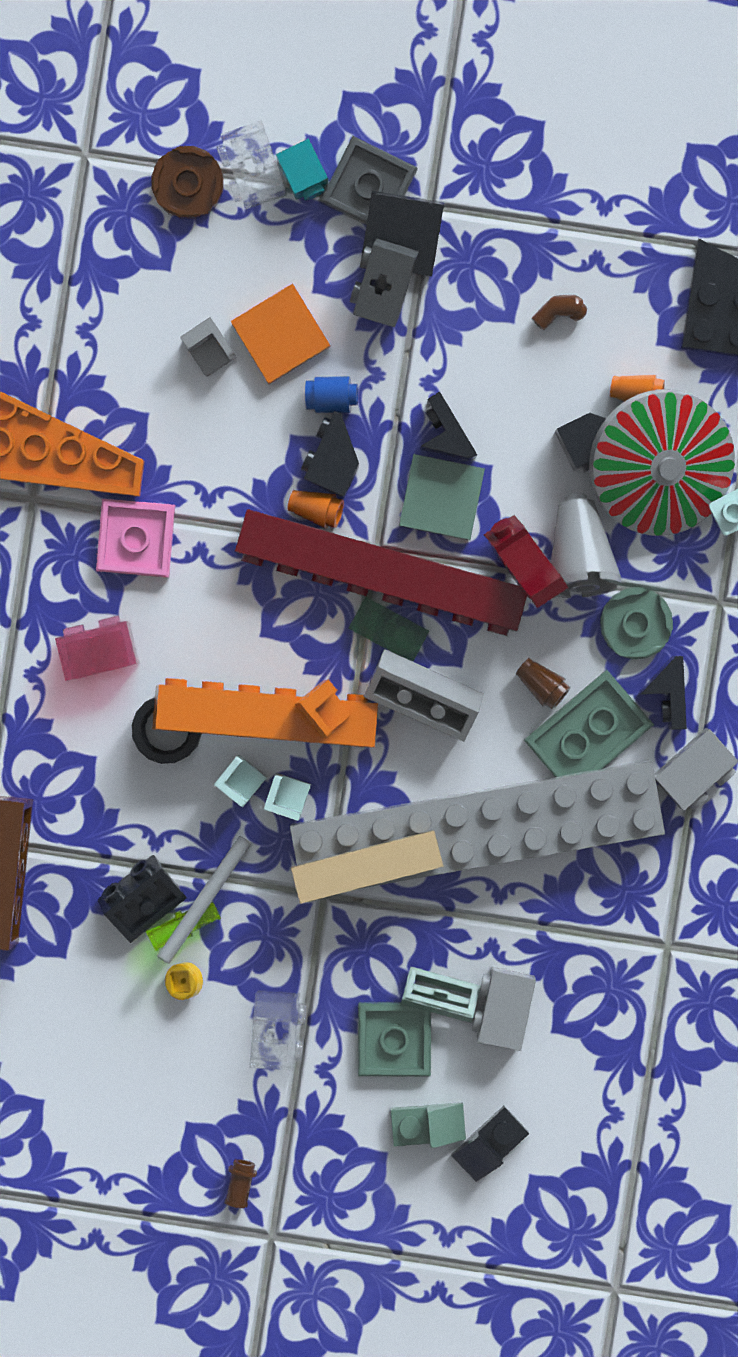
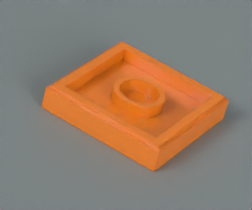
M293 283L231 321L268 384L273 383L331 347Z

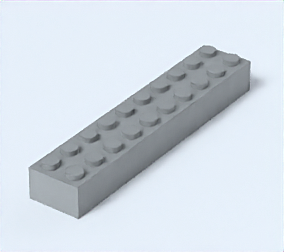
M649 760L290 825L297 865L432 830L435 831L444 867L371 886L665 834L653 763Z

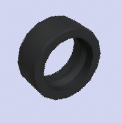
M154 697L144 702L136 711L132 722V739L138 751L148 760L160 764L176 763L190 756L197 748L202 734L188 732L185 742L174 750L163 751L154 747L146 736L145 727L148 718L154 712Z

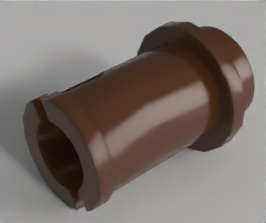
M235 1159L233 1165L229 1166L228 1171L231 1173L227 1196L224 1201L226 1205L235 1208H247L252 1178L257 1176V1171L254 1170L255 1163Z

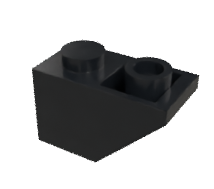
M334 411L331 419L324 417L316 437L322 440L316 452L309 450L301 470L306 472L305 481L345 498L359 468V461L342 415Z
M588 413L555 430V434L573 471L581 467L584 473L589 471L593 441L606 418Z

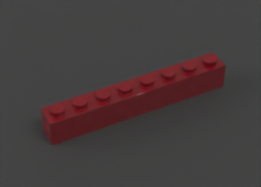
M250 509L246 510L235 552L243 554L241 561L262 567L265 560L278 564L276 571L297 577L300 570L313 574L311 581L331 587L334 580L348 584L346 589L348 592L367 597L369 590L383 594L381 601L401 607L404 600L418 604L416 611L433 616H438L439 610L453 614L451 621L468 626H473L474 620L488 624L487 631L503 636H508L509 630L518 631L527 595L518 585Z

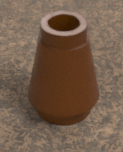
M528 658L516 672V675L521 678L520 680L542 707L547 705L553 710L571 689L565 683L566 678L536 661L534 662L531 658Z

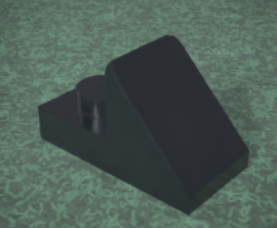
M441 392L428 398L427 404L430 408L425 410V413L435 430L442 427L444 432L421 445V449L468 461L476 458L478 454Z
M672 656L638 694L667 693V700L661 701L662 722H668V729L671 730L687 729L683 656Z
M503 1105L462 1143L451 1156L477 1182L504 1164L503 1158L529 1135V1131Z

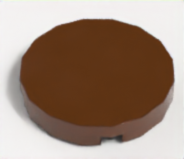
M179 146L171 149L172 151L167 152L156 162L152 172V191L158 205L169 215L179 219H197L209 214L218 205L224 191V176L218 162L208 151L196 146Z

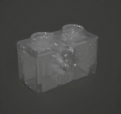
M262 120L220 134L223 145L217 146V150L223 167L231 166L235 179L228 182L235 202L242 200L245 210L287 196ZM251 158L252 162L257 165L255 166L256 173L249 175L248 170L243 168L245 167L244 160Z
M256 991L249 1068L293 1071L295 1061L302 1062L304 1040L297 1039L298 1025L305 1026L306 1004L300 1003V994ZM276 1022H282L283 1029L289 1030V1033H283L282 1039H275V1033L269 1031V1029L274 1028Z

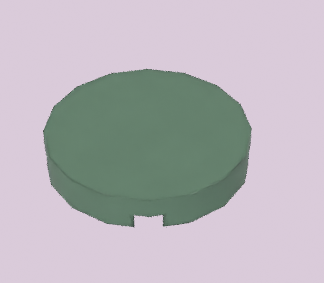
M642 587L626 588L614 594L604 605L600 617L601 635L607 646L617 655L628 659H645L660 652L668 642L673 629L672 612L666 601L654 591Z

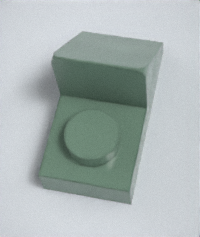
M463 1102L391 1108L394 1146L430 1144V1148H436L466 1140Z

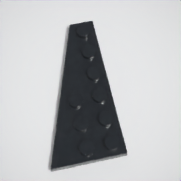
M698 239L681 348L738 357V258Z

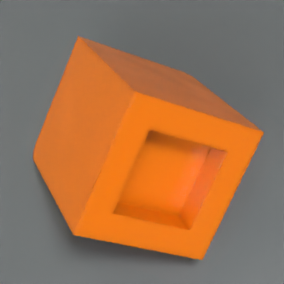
M329 679L323 680L295 703L322 738L329 737L333 730L350 716L349 710L335 694L338 690Z

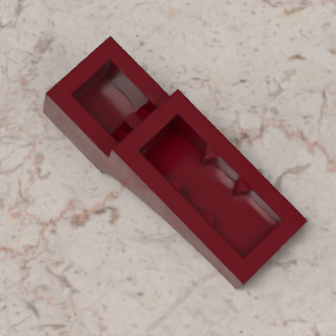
M515 515L496 522L491 530L484 534L496 556L537 608L568 589L562 576L550 563Z

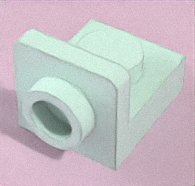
M738 489L709 504V509L724 536L738 530Z

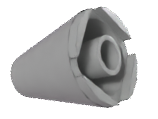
M585 494L568 495L565 497V501L558 505L551 564L562 576L568 589L556 597L571 598L570 591L582 592V597H592L618 589V585L622 584L621 575L595 502L587 499Z

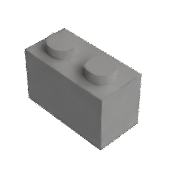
M705 728L654 773L655 780L680 809L685 810L690 807L694 810L709 797L706 791L717 782L721 786L736 773L733 767L738 763V760L710 729Z
M491 967L490 975L483 974L479 996L485 997L483 1010L475 1011L472 1031L478 1032L477 1041L479 1043L521 1051L536 983L534 975Z

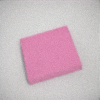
M102 499L96 571L169 578L175 505Z

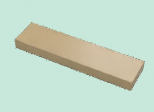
M432 830L293 866L291 871L299 902L302 904L444 866L435 831Z

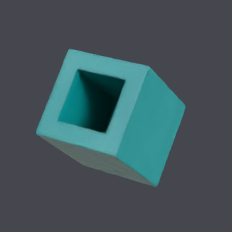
M309 138L276 154L277 162L296 200L304 197L305 201H308L325 192L323 187L329 184L328 177Z

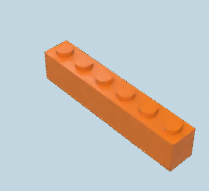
M165 678V685H156L153 730L367 748L375 747L378 703H369L364 695L347 694V700H340L349 710L350 716L337 726L329 737L322 738L295 705L302 698L296 696L297 689L275 688L274 694L260 693V686L238 685V691L223 690L224 683L202 681V687L196 688L187 687V680Z

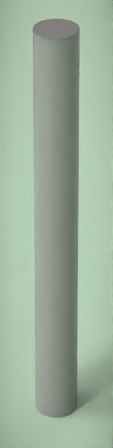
M241 836L237 838L157 955L162 961L170 964L251 845L248 840Z

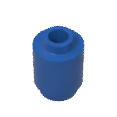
M350 376L315 377L314 380L306 381V410H315V413H334V411L337 413H351V406L358 405V384H351Z

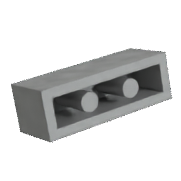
M384 649L370 678L364 697L464 742L479 713L484 693Z

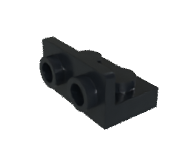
M152 855L147 860H141L136 863L130 873L118 883L110 884L103 891L102 896L98 898V902L107 919L131 943L187 897L184 891L162 868L155 855Z

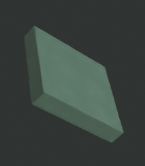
M413 454L399 526L471 540L485 468Z
M359 1002L358 1076L431 1077V1012L403 1005L401 1002Z

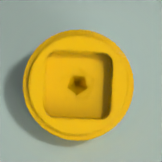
M183 962L169 968L165 976V986L172 997L178 1000H186L199 994L203 986V977L197 966L189 962Z

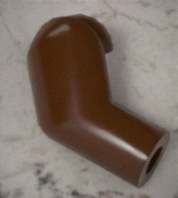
M556 295L551 297L531 319L544 331L558 316H569L574 321L583 319L587 314V307L583 304V299L577 295Z

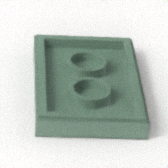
M606 669L527 736L524 741L555 777L603 769L654 724Z

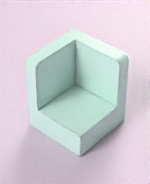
M238 755L214 785L241 807H244L267 777L242 756Z
M276 773L264 810L299 821L311 784Z

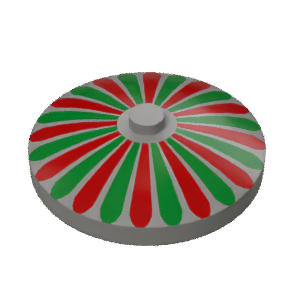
M652 390L626 400L614 409L602 423L591 448L589 460L590 480L595 495L602 507L624 527L641 534L653 536L677 534L696 526L711 514L709 504L726 495L733 477L735 452L728 427L720 415L707 403L694 395L678 390Z

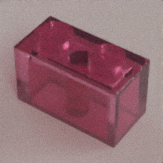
M119 616L99 620V628L85 631L84 624L62 629L64 636L55 638L65 681L140 664L130 621L120 622Z

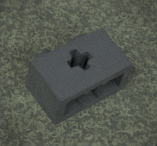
M376 239L372 248L366 246L360 263V268L366 269L362 283L355 282L350 302L356 304L353 315L395 327L401 313L419 251L381 239ZM380 274L387 276L386 282L388 284L384 290L378 288L379 281L377 279Z

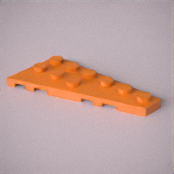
M0 391L1 480L140 497L145 463L143 459Z

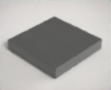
M352 136L320 202L367 225L372 191L405 196L418 168Z

